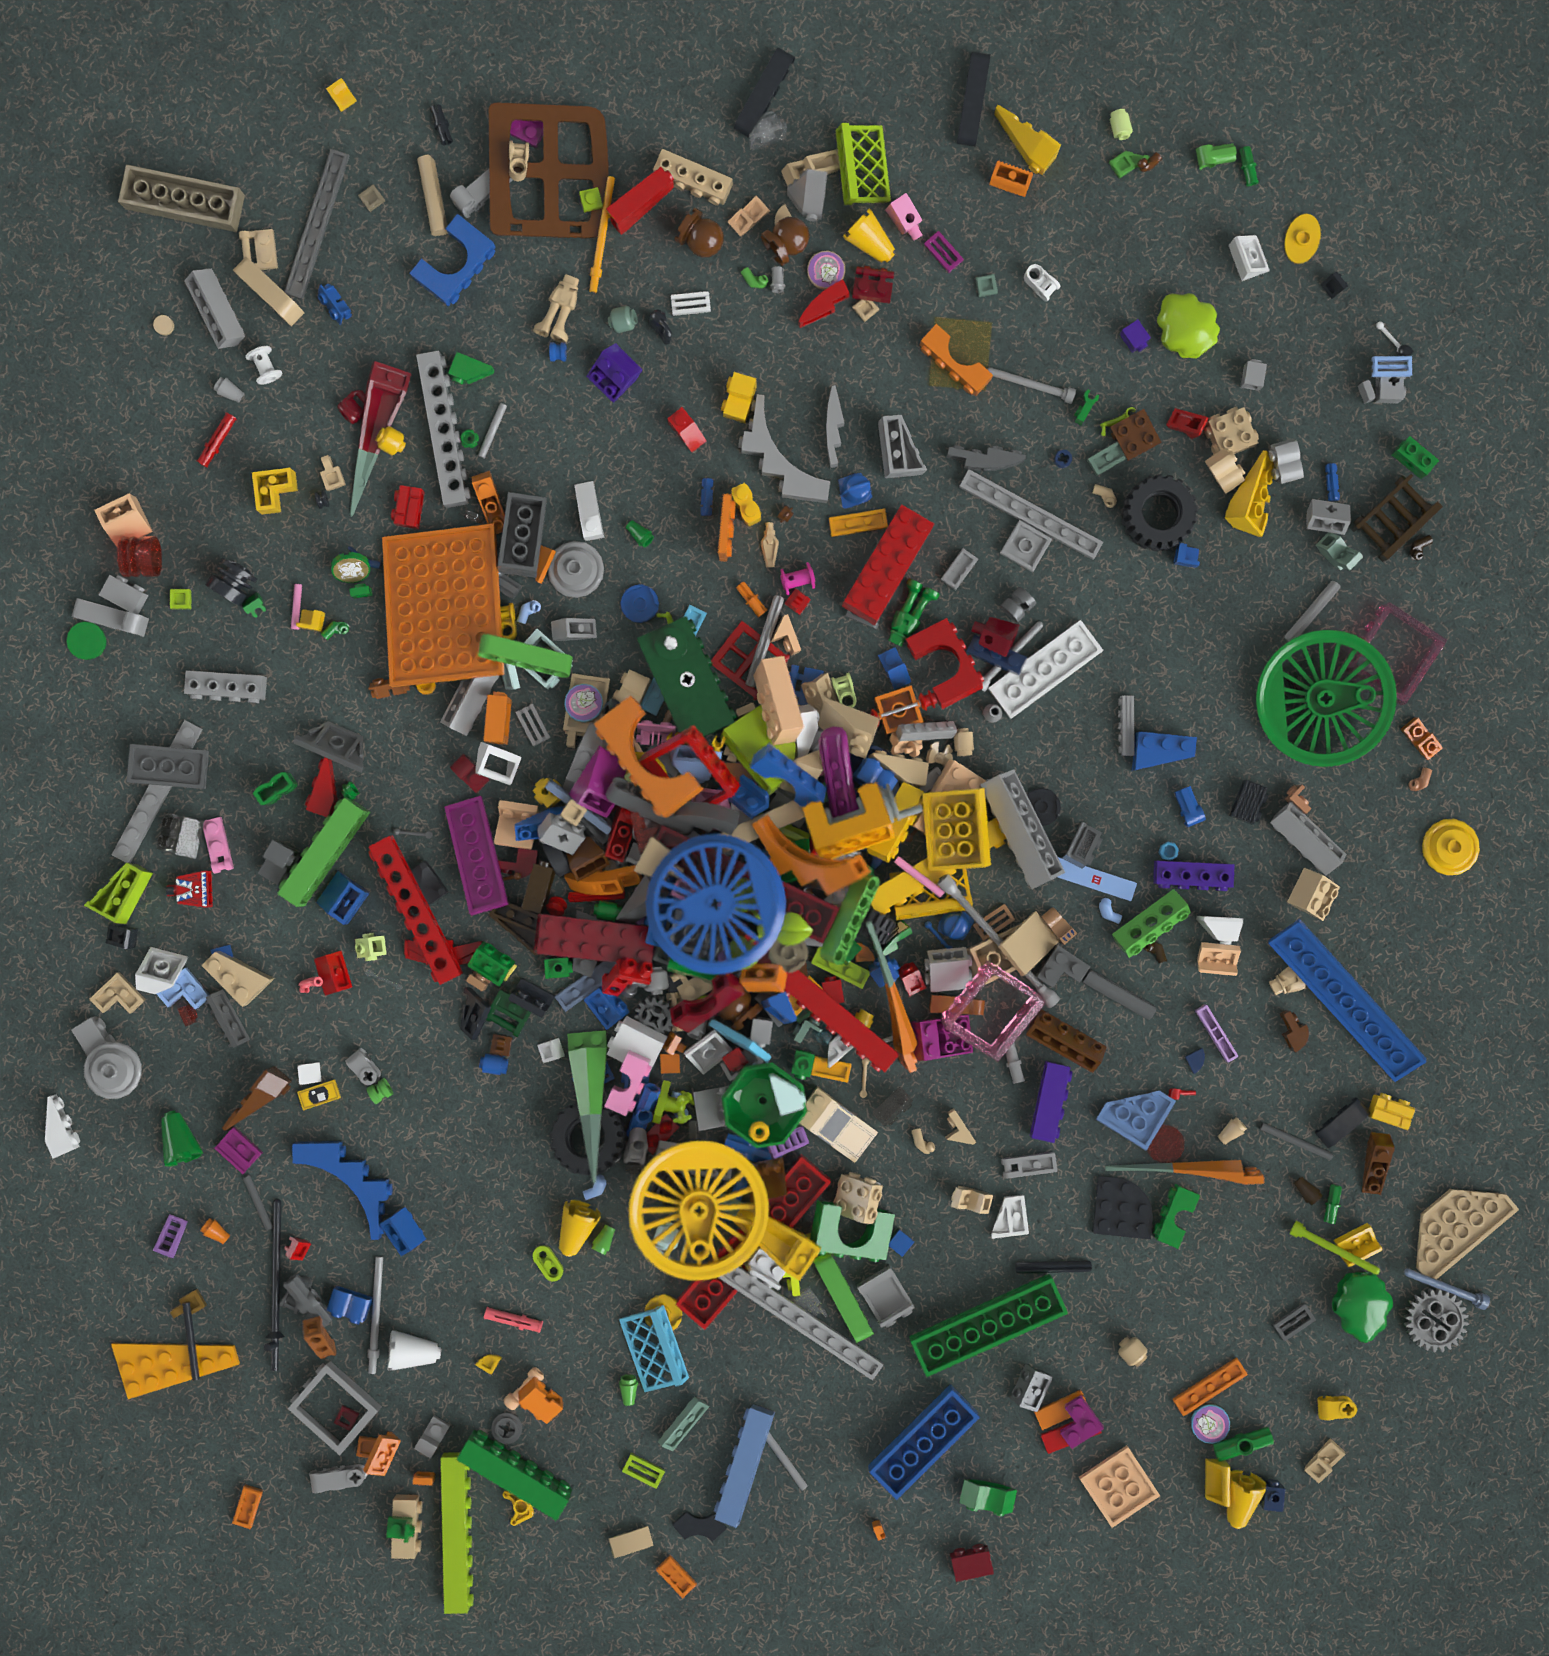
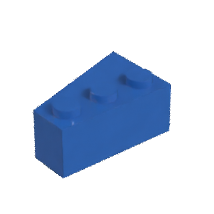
M1148 732L1135 733L1132 771L1195 757L1197 737Z

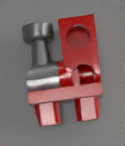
M627 958L626 960L618 959L617 965L613 966L609 974L605 973L602 976V993L619 996L622 993L626 998L634 997L637 993V987L645 988L646 985L651 983L652 963L645 961L643 964L636 963L632 958Z

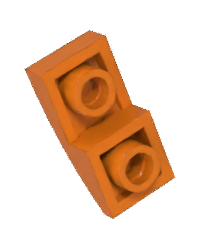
M1414 717L1401 728V731L1426 760L1432 758L1443 748L1433 733H1429L1417 717Z

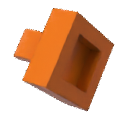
M670 1031L662 1048L667 1053L673 1055L676 1050L683 1053L687 1046L680 1042L682 1038L678 1034Z

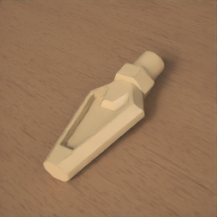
M768 522L765 523L766 530L760 543L766 567H774L779 541L774 536L773 523Z

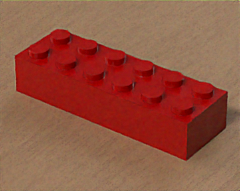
M901 504L844 600L842 607L875 626L931 532L934 523Z

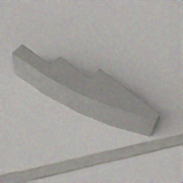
M836 385L831 388L826 421V441L830 468L838 467L835 448L841 447L838 428L844 426Z

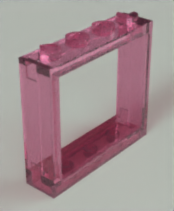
M1389 602L1384 604V606L1381 605L1376 610V618L1374 621H1370L1364 629L1366 633L1362 638L1368 643L1371 642L1389 613L1433 640L1401 692H1397L1396 703L1401 706L1408 702L1447 642V639ZM1356 652L1345 670L1350 673L1358 667L1356 663L1362 654ZM1362 669L1355 676L1363 680L1372 675ZM1378 679L1367 683L1377 691H1381Z
M987 961L978 969L976 976L967 983L964 991L955 998L949 1010L943 1013L941 1022L945 1029L994 1060L999 1061L1043 1007L1045 1001L1039 993L990 961ZM992 974H995L1029 996V998L990 1045L955 1023V1021Z

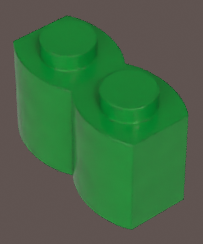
M282 772L275 775L269 783L257 787L253 794L260 805L268 806L276 803L282 795L294 791L298 783L291 773Z

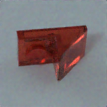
M639 812L631 813L630 820L639 853L642 855L651 837H655L659 827L643 830L646 828L644 818L639 816Z

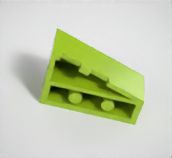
M126 863L110 879V882L104 888H101L97 892L98 894L84 906L115 923L127 924L153 873L137 864Z

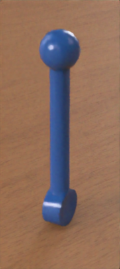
M930 921L925 922V927L931 930L946 949L953 948L936 932Z

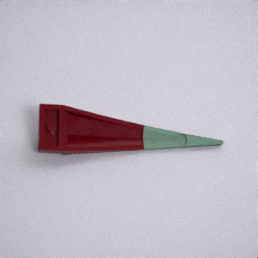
M376 361L372 363L366 386L350 516L354 515L381 450L377 446L376 437L382 428L392 425L407 392L411 377L409 372Z

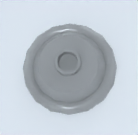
M572 541L564 543L554 550L556 553L547 572L550 583L556 591L568 597L579 598L587 596L597 589L603 579L604 565L602 557L594 547L585 542Z
M105 1042L96 1046L88 1054L84 1064V1078L88 1087L96 1095L106 1099H119L130 1094L137 1087L141 1078V1062L137 1053L130 1046L120 1042Z

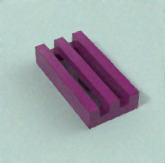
M939 231L924 243V246L948 273L964 260ZM936 238H938L957 259L955 262L946 253V251L938 244V242L935 240ZM931 243H933L934 246L949 261L951 266H949L946 263V261L938 254V252L931 246Z

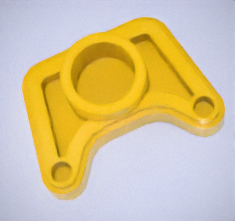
M506 1490L503 1492V1497L512 1502L515 1511L510 1521L511 1525L515 1526L533 1516V1506Z

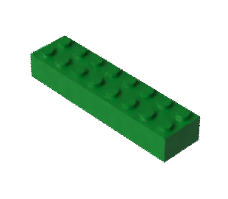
M1047 1274L909 1336L926 1377H929L1068 1314L1053 1278L1050 1274Z

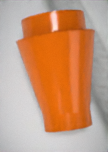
M209 1218L200 1229L204 1236L222 1244L230 1237V1234L215 1219Z

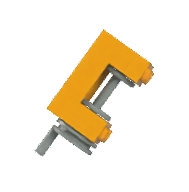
M876 782L867 783L858 789L860 797L857 798L859 810L832 818L828 808H825L824 812L821 801L811 802L802 808L818 856L834 859L894 839L895 836L891 824L894 823V818L900 821L902 818L923 812L921 804L898 811L889 784H885L886 788L883 789L882 785L878 787Z

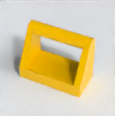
M1205 1459V1498L1219 1505L1229 1507L1230 1465L1226 1460L1219 1462L1217 1459Z

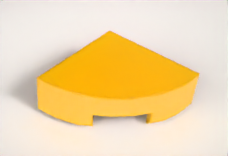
M494 1354L486 1355L480 1358L475 1365L492 1375L502 1357Z

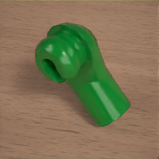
M333 621L321 635L326 640H329L334 633L347 634L349 625L345 622Z

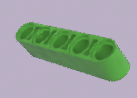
M489 634L481 635L478 656L557 677L567 678L570 676L573 657L568 654Z
M866 874L859 880L851 883L821 947L820 955L823 959L837 965L844 962L878 890L879 879L877 877Z
M827 1252L825 1255L816 1257L813 1262L853 1338L858 1343L873 1335L874 1332L870 1328L863 1311H861L854 1294L850 1291L845 1277L842 1276L836 1260L831 1255L832 1253Z

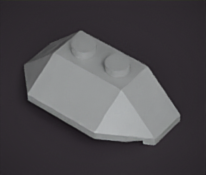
M592 722L589 723L565 779L563 789L567 792H570L597 748L601 746L607 749L606 746L609 745L605 739L601 740L595 732L597 728Z

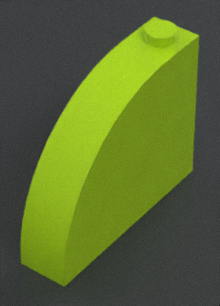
M759 705L724 729L720 738H726L725 744L761 789L766 790L768 795H771L779 788L784 779L777 777L763 778L750 768L754 754L768 743L772 745L771 739L767 736V723L762 718L763 709ZM795 742L772 745L794 762Z

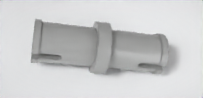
M1015 1043L1003 1046L1008 1062L1006 1065L1010 1069L1013 1084L1025 1081L1020 1066L1022 1062L1018 1058Z

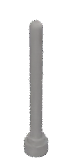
M991 367L987 368L993 374V377L1059 396L1064 402L1069 404L1073 402L1076 393L1074 388L1069 387L1063 390Z
M1038 621L1010 650L1018 653L1043 627V623ZM994 666L985 676L982 675L984 682H982L983 689L980 690L984 693L989 688L990 681L1001 668Z

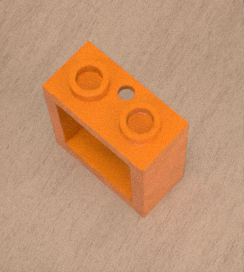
M493 692V695H488L484 732V741L487 743L508 745L512 699L503 692Z

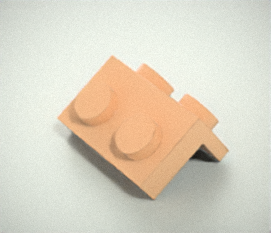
M1201 942L1197 957L1198 971L1236 976L1238 973L1237 962L1241 952L1240 946Z

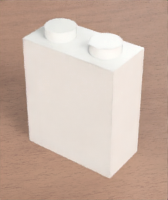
M626 1016L623 1022L619 1020L614 1030L617 1032L616 1037L612 1036L607 1044V1047L610 1048L607 1055L624 1063L627 1053L632 1051L650 1059L649 1065L653 1067L668 1036Z

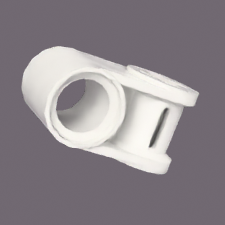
M1037 264L1029 266L1024 274V281L1046 302L1049 300V296L1056 289L1060 288L1058 281ZM1029 272H1035L1038 278H1031Z

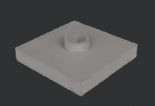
M1019 520L999 554L1033 573L1052 538Z

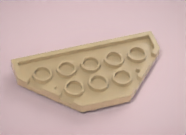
M1449 1189L1420 1214L1416 1268L1421 1274L1438 1279L1519 1209L1503 1193Z

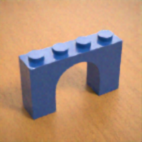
M458 214L446 227V231L467 249L468 257L465 266L457 273L442 274L421 258L410 272L411 277L447 306L451 303L454 304L459 299L460 291L468 288L471 284L472 276L481 272L483 269L482 264L486 259L489 260L495 254L494 249L496 248L489 238Z

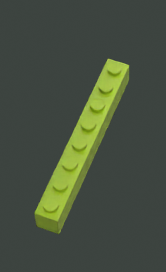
M460 1452L443 1453L441 1456L444 1614L468 1613L470 1606H473L474 1600L473 1594H470V1587L473 1586V1574H469V1567H472L473 1557L469 1555V1548L472 1547V1536H469L468 1528L472 1526V1517L468 1516V1509H471V1497H468V1490L471 1488V1478L467 1477V1470H470V1468L456 1460Z

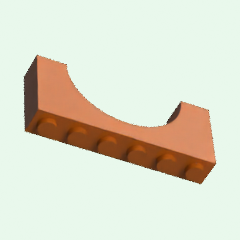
M630 695L594 724L597 728L595 732L601 740L605 739L609 744L606 747L613 756L615 754L620 759L618 763L623 770L627 769L630 772L629 778L636 786L639 784L642 788V796L647 801L651 800L654 804L652 807L654 812L658 816L662 815L668 818L701 792L703 788L690 772L675 778H660L651 775L642 767L635 754L633 741L637 724L646 712L636 699Z

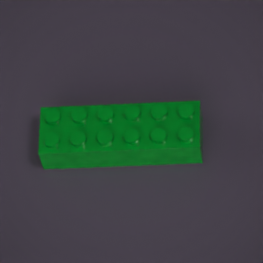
M473 1430L456 1460L557 1521L570 1499L572 1493L570 1484L564 1480H556L553 1478L554 1475L547 1470L542 1471L538 1469L537 1464L533 1461L523 1460L517 1451L505 1449L503 1443L487 1438L488 1435L484 1431Z

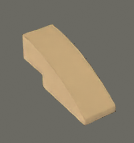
M838 149L806 156L804 160L788 163L781 171L787 186L793 184L795 179L799 180L800 175L807 169L827 172V175L840 170Z

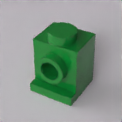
M569 957L544 959L545 979L570 977V973L573 972V961H569ZM557 964L562 966V970L560 972L556 971L555 966Z

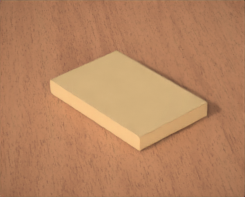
M1035 911L998 947L1019 974L1025 976L1059 942V939L1037 911Z

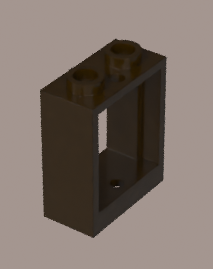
M540 861L539 864L533 865L521 909L539 914L545 913L556 873L550 863Z

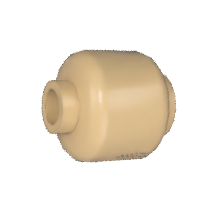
M1126 1337L1119 1343L1121 1347L1118 1353L1129 1366L1135 1365L1137 1367L1147 1359V1348L1137 1337L1130 1339Z

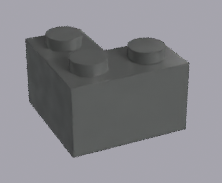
M272 840L263 855L266 860L258 874L280 885L284 879H288L291 875L289 872L295 863H299L301 851L282 840Z
M1055 945L1035 976L1053 988L1063 973L1080 983L1090 966L1059 945Z

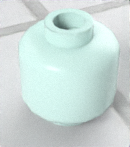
M667 1222L665 1225H659L654 1238L674 1223ZM675 1229L658 1242L656 1247L665 1251L679 1230Z

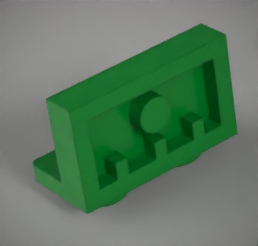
M483 942L476 949L467 966L497 986H500L516 962L509 955L495 949L492 944Z

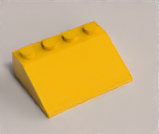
M985 788L922 793L929 871L990 866Z

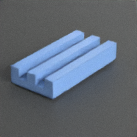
M1373 356L1371 358L1373 362L1372 377L1412 376V356ZM1378 362H1407V365H1378ZM1378 369H1407V371H1378Z

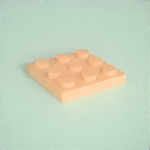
M1127 1445L1079 1477L1112 1528L1160 1496Z

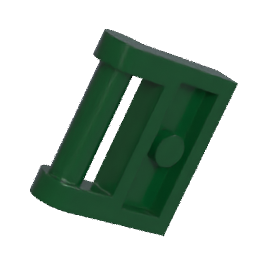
M500 989L491 1005L486 1021L496 1023L512 1032L513 1036L518 1038L532 1012L508 1000L511 994ZM496 1009L518 1021V1025L515 1026L495 1015Z

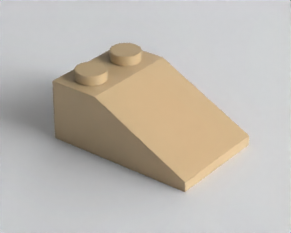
M825 698L818 726L823 730L832 726L842 727L848 738L849 753L865 759L873 742L880 718Z

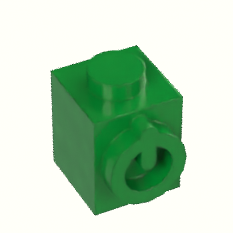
M796 1049L791 1073L795 1074V1078L805 1080L806 1077L811 1076L815 1053Z

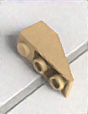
M875 751V753L868 755V758L878 760L884 770L888 769L893 772L894 777L900 784L905 782L917 788L926 786L929 763L923 762V759H905V756L900 754L889 756L884 751Z

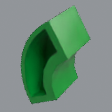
M968 1479L964 1480L959 1503L966 1505V1508L971 1511L988 1510L992 1511L995 1515L1004 1516V1514L1013 1513L1017 1490L997 1483Z

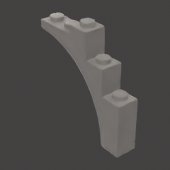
M757 394L756 400H752L751 411H754V419L750 418L748 430H752V432L744 431L743 437L740 436L738 448H742V454L764 456V459L760 458L758 469L762 470L763 476L784 478V481L780 480L779 492H782V497L827 503L830 481L818 479L800 471L779 452L766 426L764 414L765 397L764 395Z

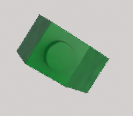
M457 352L448 374L453 382L463 385V382L471 384L490 376L495 370L488 364Z

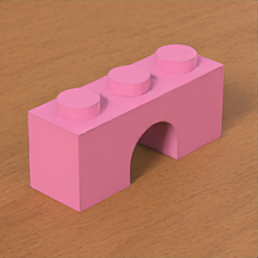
M632 1051L627 1053L620 1072L629 1076L631 1085L625 1089L614 1086L604 1107L625 1116L629 1111H633L637 1102L634 1101L636 1093L640 1095L644 1086L641 1083L644 1076L648 1077L652 1068L649 1065L650 1059Z

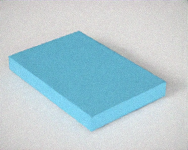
M711 1020L709 1026L727 1040L768 1063L771 1055L756 1043L720 1022Z

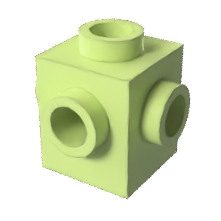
M374 933L362 934L363 938L355 939L357 958H365V961L377 960V956L387 955L384 936L374 937Z

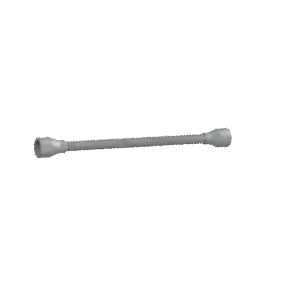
M949 874L943 876L937 882V885L944 892L955 898L999 946L1003 940L990 928L991 926L987 924L973 906L964 899L954 879ZM1031 971L1025 975L1033 986L1036 987L1042 1001L1048 1008H1052L1059 1002L1060 997L1053 990L1042 984Z

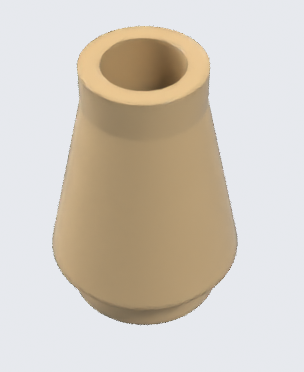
M1236 1117L1228 1122L1223 1131L1218 1135V1138L1226 1145L1228 1142L1243 1135L1247 1128Z

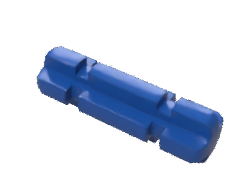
M1330 463L1325 466V471L1328 473L1326 475L1327 491H1329L1328 500L1338 501L1340 494L1337 492L1339 490L1338 474H1336L1337 465Z
M704 478L702 479L703 489L701 490V505H703L701 507V515L711 516L712 508H710V505L712 506L713 490H711L713 479Z

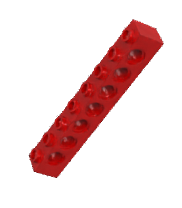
M389 836L369 846V855L373 862H377L379 866L377 869L382 879L385 878L389 894L391 896L394 895L397 901L395 903L396 908L400 914L403 913L407 929L409 931L412 930L415 936L413 941L417 948L420 947L423 952V961L426 965H430L433 980L441 985L461 975L463 971L394 836ZM385 854L391 855V864L384 862ZM394 871L401 874L399 882L395 881L392 877ZM403 888L408 889L410 892L408 899L403 898L401 895ZM411 906H416L419 909L417 916L411 914ZM420 923L427 925V933H422L419 930ZM429 940L436 943V950L429 949ZM437 958L445 960V967L437 965Z

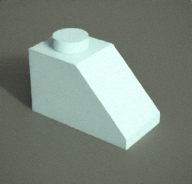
M773 1073L769 1074L781 1115L804 1109L802 1103L806 1102L803 1091H799L797 1086Z

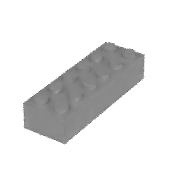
M1015 770L1005 772L980 784L982 788H985V798L990 804L991 812L996 816L999 828L1005 834L1008 840L1007 844L1014 852L1017 865L1022 869L1025 881L1031 889L1064 874L1065 871Z

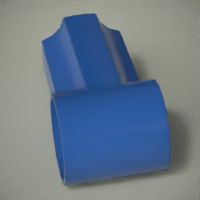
M1191 786L1174 792L1181 808V816H1184L1186 821L1184 824L1187 828L1206 820L1203 809L1198 805Z

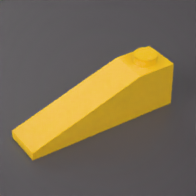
M998 105L994 115L1029 165V169L1035 174L1040 173L1043 175L1057 157L1061 144L1042 130L1039 133L1034 131L1032 124L1027 121L1026 123L1019 122V118L1015 114Z

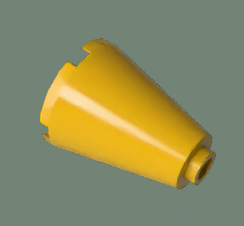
M869 208L867 210L868 215L863 214L848 231L850 234L848 236L844 234L843 238L879 262L885 261L887 263L895 255L893 253L895 248Z
M571 1200L570 1203L565 1202L559 1249L563 1255L571 1257L578 1253L600 1220L601 1213L597 1208L594 1211L588 1208L591 1206L590 1204L579 1200Z
M1241 1470L1230 1471V1506L1227 1507V1521L1232 1527L1237 1529L1247 1525L1266 1491V1482L1253 1473L1250 1476L1242 1475L1243 1471Z

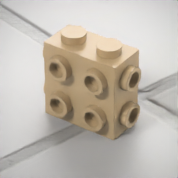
M1238 407L1226 411L1227 414L1220 416V414L1211 416L1205 424L1204 432L1213 444L1211 446L1213 455L1224 448L1228 452L1232 451L1236 454L1258 444V433L1252 428L1250 423L1252 422L1251 415L1248 411L1246 412L1244 407L1238 409Z
M849 1172V1175L841 1174L838 1181L837 1194L833 1203L842 1207L840 1215L861 1223H874L877 1217L878 1204L882 1197L883 1185L877 1184L876 1180L865 1177V1179H862L858 1173Z

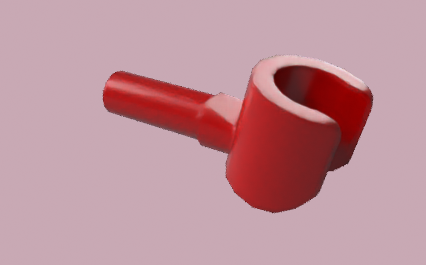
M1171 1088L1168 1096L1179 1100L1180 1095H1196V1091Z

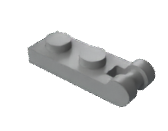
M1055 1152L1001 1158L1005 1171L1003 1172V1178L1005 1179L1058 1172ZM1011 1164H1017L1018 1170L1012 1171Z

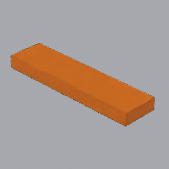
M1236 1357L1172 1400L1184 1417L1248 1374Z

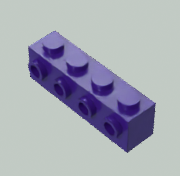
M1154 861L1153 884H1159L1158 888H1170V885H1178V889H1189V886H1197V890H1208L1210 886L1216 887V891H1228V887L1234 888L1235 864Z
M1045 1061L1029 1134L1033 1139L1055 1143V1138H1059L1060 1127H1058L1059 1120H1062L1064 1116L1062 1105L1063 1101H1066L1068 1097L1066 1086L1067 1082H1070L1072 1078L1071 1067L1068 1065Z

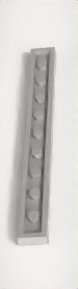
M740 1266L718 1277L871 1380L875 1378L883 1367V1362L773 1288H768L758 1278H752Z

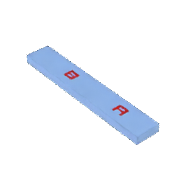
M1058 857L1065 871L1058 878L1132 901L1137 886L1136 882L1086 866L1081 869Z

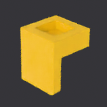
M342 78L326 88L341 112L357 102Z
M303 609L300 623L296 622V627L322 632L325 613L317 610Z

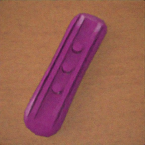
M832 726L826 728L819 738V753L827 788L830 814L832 818L858 810L851 773L846 732L842 727Z

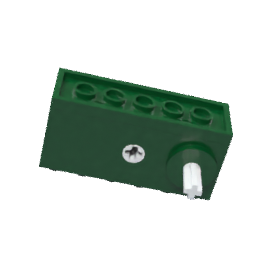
M687 616L638 637L637 640L679 733L694 725L704 738L733 724V719H736V715L732 707H727L728 697L724 689L720 691L718 687L720 680L717 673H712L710 669L713 665L708 654L704 655L702 652L704 645L700 636L696 638L694 634L697 630L693 620H688ZM684 677L693 678L690 685L683 683L685 681Z

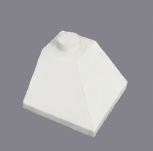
M1196 916V920L1214 940H1220V944L1231 945L1232 941H1238L1243 919Z
M150 947L135 974L136 990L157 994L173 987L188 956Z

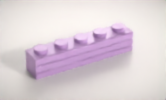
M1204 1004L1194 1010L1224 1060L1229 1063L1239 1057L1209 1007Z

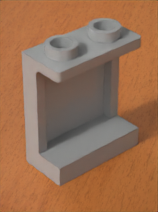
M890 1265L857 1284L859 1292L865 1298L881 1328L884 1326L890 1327L896 1322L897 1318L901 1316L906 1317L913 1312L914 1305Z

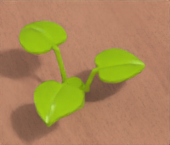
M740 878L733 886L732 891L750 880ZM751 884L733 896L738 897L754 893L753 885ZM756 897L735 901V904L757 905ZM735 908L739 912H747L749 910L747 908ZM751 909L752 913L757 917V919L761 920L760 915L755 911V909ZM786 913L777 940L786 946L796 945L809 937L812 929L799 915ZM758 924L757 932L759 934L757 936L760 939L765 933L763 926ZM738 936L747 951L755 946L751 944L755 941L753 938L748 941L745 937ZM733 939L728 946L731 959L744 954L736 940ZM757 961L743 969H748L754 966L757 963Z

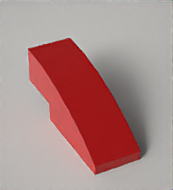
M843 279L825 289L810 303L799 319L798 325L800 328L834 313V304L849 298V291Z

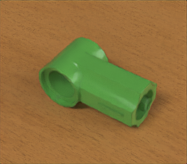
M1233 143L1215 147L1213 145L1198 147L1196 154L1199 169L1203 170V167L1213 168L1217 164L1234 162L1237 153L1236 147Z

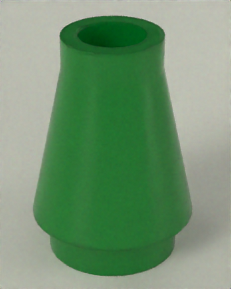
M634 520L627 524L626 529L639 546L645 548L653 541L652 531L639 525Z

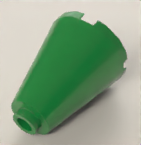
M176 1111L165 1113V1117L161 1119L165 1167L177 1166L179 1162L187 1163L201 1157L203 1154L202 1148L181 1113H176Z

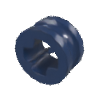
M1067 450L1057 452L1054 457L1056 466L1059 468L1068 467L1072 462L1071 453ZM1062 454L1064 457H1068V459L1066 460V464H1064L1063 461H1058V459L1060 458L1059 455Z

